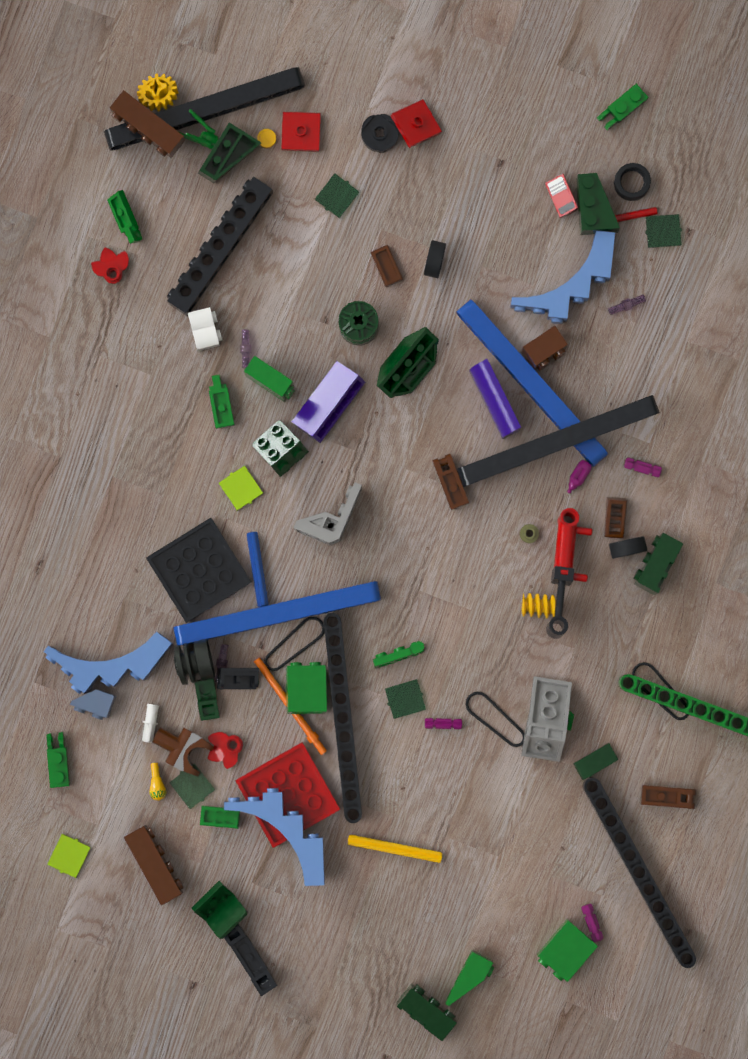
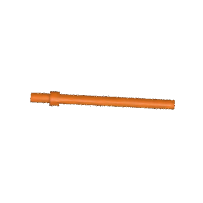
M259 657L254 663L286 706L285 691ZM292 714L307 735L306 738L309 743H313L320 755L327 752L318 739L320 738L316 731L313 732L301 714Z

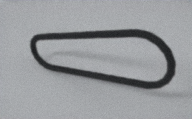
M317 617L304 619L267 654L264 660L267 668L271 671L281 669L324 635L323 622ZM317 620L321 624V634L280 666L271 668L267 664L269 656L305 622Z
M643 662L634 667L632 675L635 676V671L639 666H649L669 689L674 690L651 664ZM643 686L641 687V689H642L645 693H647V694L650 693V692L647 691ZM680 698L679 700L686 707V702L682 698ZM659 704L676 720H684L688 717V714L683 717H677L668 708Z
M473 692L467 697L466 709L472 716L509 745L519 747L523 744L525 735L523 730L483 692ZM477 694L484 696L521 732L523 736L522 741L519 744H513L469 709L468 703L470 698Z

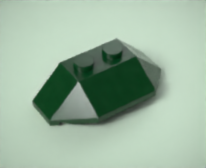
M423 327L404 337L381 365L376 386L389 398L412 393L436 364L439 339L427 327Z

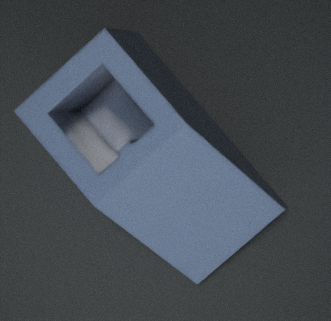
M96 689L71 701L70 705L75 706V711L84 714L85 711L93 713L92 717L103 720L104 717L109 718L116 696Z

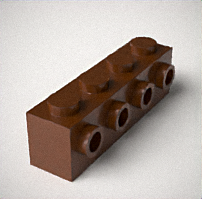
M124 90L110 106L111 116L116 121L126 123L128 130L134 134L136 132L142 136L141 139L146 144L156 146V151L164 157L167 155L172 158L185 142L182 134Z
M144 825L125 836L124 839L162 906L181 895L184 886L179 878L176 879L172 872L175 870L170 861L166 862L163 856L165 851L161 844H156L154 840L156 835L153 829Z

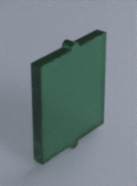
M334 173L316 196L315 201L325 207L326 211L329 210L340 218L359 194V191L352 187L349 181H344Z
M679 214L646 216L645 234L647 235L648 248L681 246L680 232L682 228H680Z
M417 679L385 688L389 701L387 705L390 706L394 719L426 710L422 698L423 693L420 691Z
M194 763L192 765L193 768L201 772V770ZM181 771L180 775L170 782L189 809L200 801L203 802L204 798L215 790L202 772L199 776H195Z

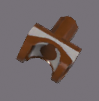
M160 727L152 743L170 752L165 760L166 763L195 776H199L201 772L196 770L190 763V753L196 748H206L210 751L214 749V746L201 736L184 727L179 737Z

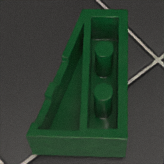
M229 122L198 174L212 183H216L261 145V142Z
M578 174L576 184L580 235L595 234L596 231L618 233L620 229L598 174Z
M662 533L660 536L656 535L651 544L654 546L651 553H646L642 561L645 563L642 570L638 569L633 578L636 580L634 585L653 595L659 593L661 584L666 579L668 571L683 546L682 542L665 533Z
M410 984L397 1000V1008L406 1011L414 1021L417 1020L426 1030L443 1041L457 1024V1021L454 1019L456 1016L450 1010L446 1009L444 1011L439 1007L441 1003L434 997L428 998L424 994L426 991L421 986Z

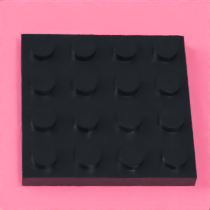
M212 518L207 519L146 557L186 623L252 583Z

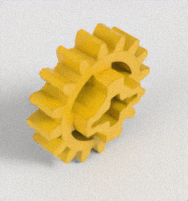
M155 74L154 78L148 76V81L142 80L143 85H138V100L145 107H149L150 111L157 108V111L160 112L162 107L167 110V105L173 106L172 100L178 99L176 95L179 94L177 85L171 76L166 78L165 74L161 77Z

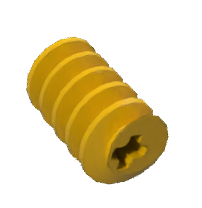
M523 593L521 607L523 617H525L527 612H529L530 617H533L535 612H537L538 618L541 617L542 613L545 614L546 619H548L550 614L555 617L556 600L554 595H551L548 600L546 594L543 595L542 599H540L539 594H536L533 599L531 593H528L526 598Z

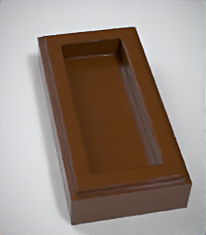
M388 245L370 252L385 287L403 280Z

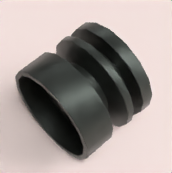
M207 639L194 641V651H190L187 643L184 644V653H182L180 645L174 646L175 669L182 685L188 684L187 675H189L191 682L195 683L197 673H199L202 681L215 679L214 664Z

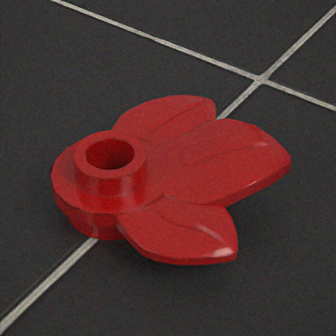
M105 247L101 253L100 261L91 263L93 272L97 276L104 277L110 284L120 282L123 277V271L129 264L128 254L126 251H123L116 256L112 250ZM116 272L117 275L116 277L111 278L110 273Z
M216 732L208 736V740L214 745L213 751L209 752L208 760L214 762L223 761L226 769L233 767L238 761V753L243 748L242 739L236 735L228 736L224 732ZM232 741H235L237 743V747L235 749L230 747V743Z

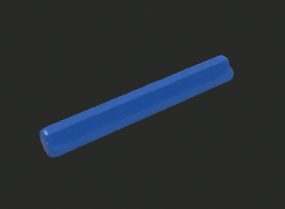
M249 532L247 533V542L257 606H268L258 533Z

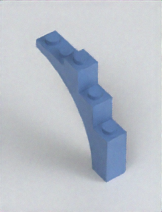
M596 231L592 249L587 260L568 282L542 295L512 297L510 308H514L516 312L532 310L534 314L548 312L547 320H551V323L563 324V321L566 322L569 299L573 300V303L583 304L584 301L589 299L591 279H594L596 283L609 281L615 233Z
M156 632L145 644L135 651L120 658L107 661L78 660L61 653L52 646H47L43 652L47 654L45 658L51 663L55 664L57 662L62 666L61 670L68 676L73 674L69 681L73 684L71 688L80 694L81 692L87 693L99 677H102L100 681L106 686L110 687L112 685L116 687L129 670H131L130 675L136 680H146L173 643L159 632Z
M267 788V792H263V800H259V797H248V801H240V797L228 798V801L224 802V810L241 811L255 815L277 828L291 843L299 858L305 886L325 885L323 837H319V834H307V838H304L303 814H299V811H287V815H284L283 792H279V788Z

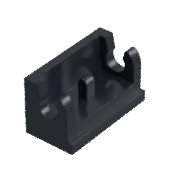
M217 668V689H256L259 685V668Z

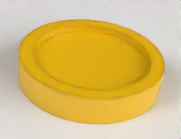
M263 129L259 132L257 140L261 142V147L271 148L276 143V135L270 129Z

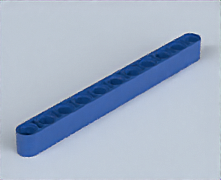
M470 299L456 311L461 320L559 430L580 422L473 300ZM596 438L574 445L593 467L608 455Z
M374 581L175 626L173 629L176 643L181 646L185 643L190 644L194 643V641L213 639L372 603L382 599L378 582Z

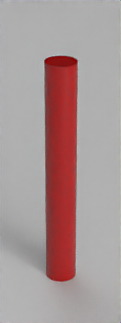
M652 207L618 214L615 217L617 222H622L658 213L657 208Z

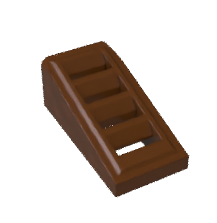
M607 497L604 537L624 538L627 500L625 498ZM612 504L621 505V508H615L611 506ZM611 512H619L621 516L611 515ZM610 520H620V524L610 523ZM609 527H610V528H620V532H619V531H609Z

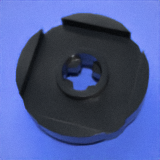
M372 115L364 121L361 129V138L364 145L371 151L385 153L392 149L398 141L399 130L389 115ZM381 129H383L384 136L376 137L377 133L375 132V130L380 131Z

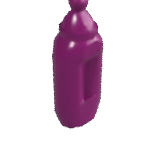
M584 460L577 464L569 478L568 493H571L572 490L577 489V487L584 483L592 469L591 464Z

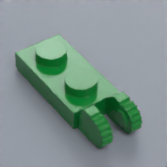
M636 83L610 104L597 119L600 122L611 113L614 118L604 127L606 130H609L647 101L649 97Z
M422 641L411 643L410 647L406 649L405 646L394 649V653L388 655L386 652L375 655L376 658L373 659L374 667L377 669L423 653L425 645Z
M60 732L58 734L60 748L53 749L52 734H47L50 788L70 786L64 733Z

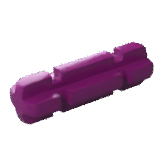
M627 457L624 463V468L631 470L633 468L634 471L647 475L650 473L654 477H659L662 471L661 466H652V464L640 460L634 461L630 457Z
M426 718L425 728L462 729V720L441 718L433 720V718Z
M592 904L583 905L581 909L583 915H586L584 918L589 932H592V941H601L603 934L602 931H599L600 926L596 914H593Z

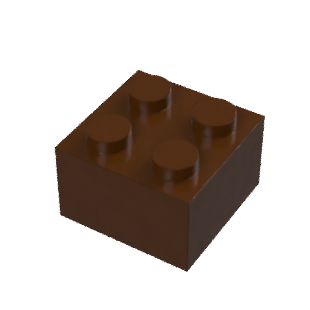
M553 326L523 346L521 353L534 370L538 369L541 371L549 365L548 363H550L551 359L554 358L556 361L565 355L568 344L556 326Z

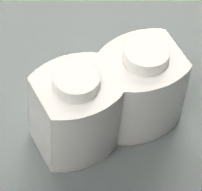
M209 307L189 312L188 316L197 351L220 346L219 341H222L220 329L216 330L214 323L218 322L215 311L211 312Z

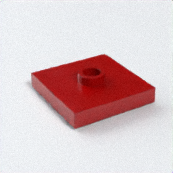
M424 99L391 114L392 120L409 148L442 132Z
M283 112L281 150L319 152L321 113Z

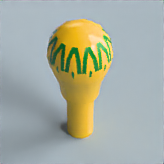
M151 763L152 779L149 794L152 799L159 801L165 798L166 788L159 774L158 763Z

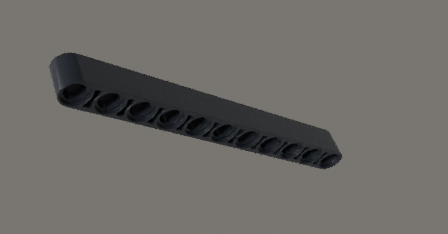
M294 67L154 114L175 130H179L199 123L189 112V109H192L203 121L298 91L305 87L300 68ZM126 123L104 131L110 151L143 142L142 136L137 132L134 134L128 130Z
M651 395L456 470L463 487L660 412L654 396Z
M329 613L324 618V630L344 816L349 823H357L362 817L342 622L338 614ZM334 616L338 619V624L335 627L328 626L327 620L329 617ZM338 636L340 638L339 645L331 646L329 643L330 637ZM336 654L342 657V663L338 666L333 665L331 662L332 656ZM336 674L344 676V682L340 685L335 684L333 681ZM338 693L346 695L345 703L338 704L335 697ZM340 712L347 713L348 721L346 723L338 721L337 716ZM343 731H347L351 736L350 740L346 743L342 742L339 738L340 733ZM344 751L352 753L353 758L351 761L345 762L341 756ZM351 770L354 772L355 777L352 781L345 780V771ZM350 789L355 790L357 793V797L354 800L346 798V792ZM350 809L358 811L359 816L357 819L352 820L348 817Z
M589 777L585 779L582 787L677 962L684 968L693 967L696 963V956L603 786L596 778ZM590 781H595L597 784V788L593 792L587 789V784ZM599 798L606 800V806L602 809H599L596 805ZM609 815H613L616 819L615 824L612 826L606 824V818ZM619 832L625 835V840L622 843H617L615 840V836ZM627 850L634 851L633 859H625L624 855ZM637 867H642L644 870V874L641 877L634 875V870ZM651 884L653 886L651 894L644 893L645 885ZM660 901L663 904V908L656 912L653 910V905L655 902ZM665 919L672 920V926L668 929L663 928L662 925ZM675 936H680L682 939L681 944L678 946L672 944V939ZM689 953L691 955L690 962L683 963L681 960L682 956Z

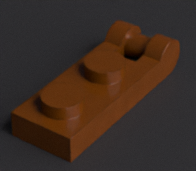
M447 454L445 458L439 460L438 458L432 460L450 509L453 510L469 504L451 454ZM448 465L449 470L443 472L441 467Z
M642 785L641 805L695 809L693 800L694 795H696V789ZM681 794L686 795V802H681Z

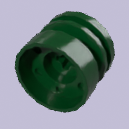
M354 301L342 308L338 324L341 335L347 342L352 345L362 346L370 343L377 335L379 320L376 310L370 304L364 301ZM361 318L362 325L357 324L356 326L355 319L359 320Z

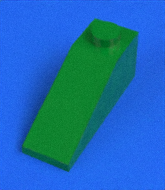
M471 950L445 1004L450 1006L483 982L486 976L490 977L494 970L492 966L493 961Z

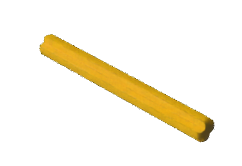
M349 835L347 842L351 846L437 863L442 861L443 856L441 852L356 835Z

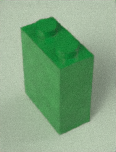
M256 356L252 358L244 370L247 378L283 402L286 398L289 400L295 392V386L291 379Z
M301 662L290 663V666L286 667L287 714H325L327 712L326 665H321V662H311L309 665L302 666Z
M566 919L537 953V956L540 958L538 962L546 969L550 966L554 970L553 975L560 981L565 979L568 982L598 946Z

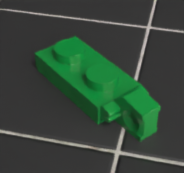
M117 191L108 198L109 206L120 232L126 235L130 244L138 243L142 240L140 230H138L137 221L124 191Z
M220 375L212 376L213 386L209 387V396L215 428L235 426L228 388L226 384H221Z

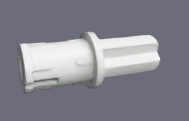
M147 704L145 721H143V742L152 743L154 739L155 728L158 725L156 722L159 705Z

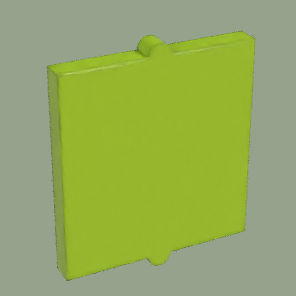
M245 466L234 473L231 472L230 476L219 482V485L237 511L248 503L252 504L254 499L263 494Z
M62 834L47 865L60 870V873L64 872L77 878L91 847L79 842L77 838L73 839Z

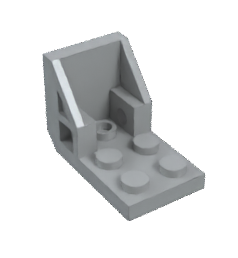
M356 482L353 486L349 485L345 495L348 498L346 504L342 503L338 511L340 518L323 512L297 520L294 530L328 545L340 542L362 491V485ZM330 523H333L332 529L328 528Z
M534 676L521 756L560 761L567 733L572 682Z

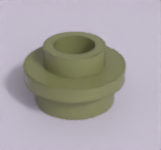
M532 524L524 525L520 530V538L525 543H533L539 537L537 527ZM527 530H531L533 532L532 537L526 536Z

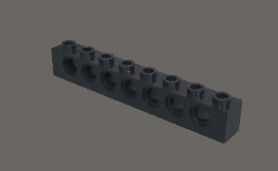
M254 176L251 180L248 179L242 188L244 191L240 196L237 195L234 198L230 211L226 210L222 215V222L219 227L215 226L210 233L212 237L208 242L205 241L202 244L198 257H193L188 265L190 267L189 270L181 274L178 279L179 284L175 289L172 288L167 295L168 304L187 317L273 194L272 188ZM253 195L256 197V200L253 203H248L246 198ZM238 211L246 213L241 219L236 218L235 214ZM232 226L235 230L232 234H226L224 232L225 228ZM216 242H223L224 246L222 249L217 250L214 248ZM206 257L213 258V262L210 265H204L203 260ZM201 273L202 278L200 280L194 281L192 279L193 274ZM190 288L191 294L189 296H182V290Z

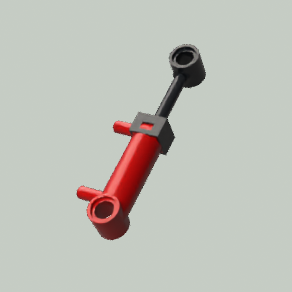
M573 508L564 509L557 520L558 532L551 584H558L555 617H552L546 627L547 634L553 639L561 638L569 627L567 620L562 617L565 585L570 586L573 580L587 582L588 575L574 573L573 563L576 534L591 536L593 530L592 528L577 526L579 514ZM564 517H571L573 522L567 523ZM553 624H559L562 631L554 630Z

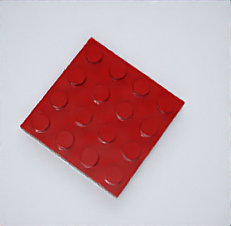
M303 742L235 780L246 801H248V797H259V800H263V792H267V788H279V792H283L284 815H287V811H299V814H303L304 830L340 810ZM255 816L273 848L287 840L277 828Z

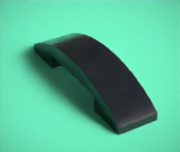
M237 924L224 939L236 954L262 997L278 985L240 924Z

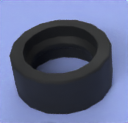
M628 163L622 166L616 173L614 180L615 191L621 198L628 201H635L644 197L651 184L650 173L644 166L637 163ZM635 171L641 174L644 181L641 190L635 193L624 190L621 180L625 173Z
M431 241L424 270L425 276L439 278L446 243Z
M644 536L609 544L612 559L647 551Z

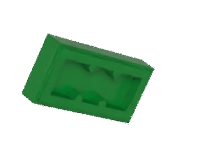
M201 806L200 825L239 829L240 811L224 810V807Z

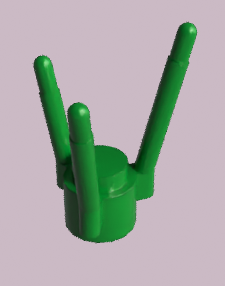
M189 109L193 117L208 131H203L199 137L190 133H179L185 139L199 143L210 150L213 149L218 140V136L214 134L216 130L208 126L192 109Z

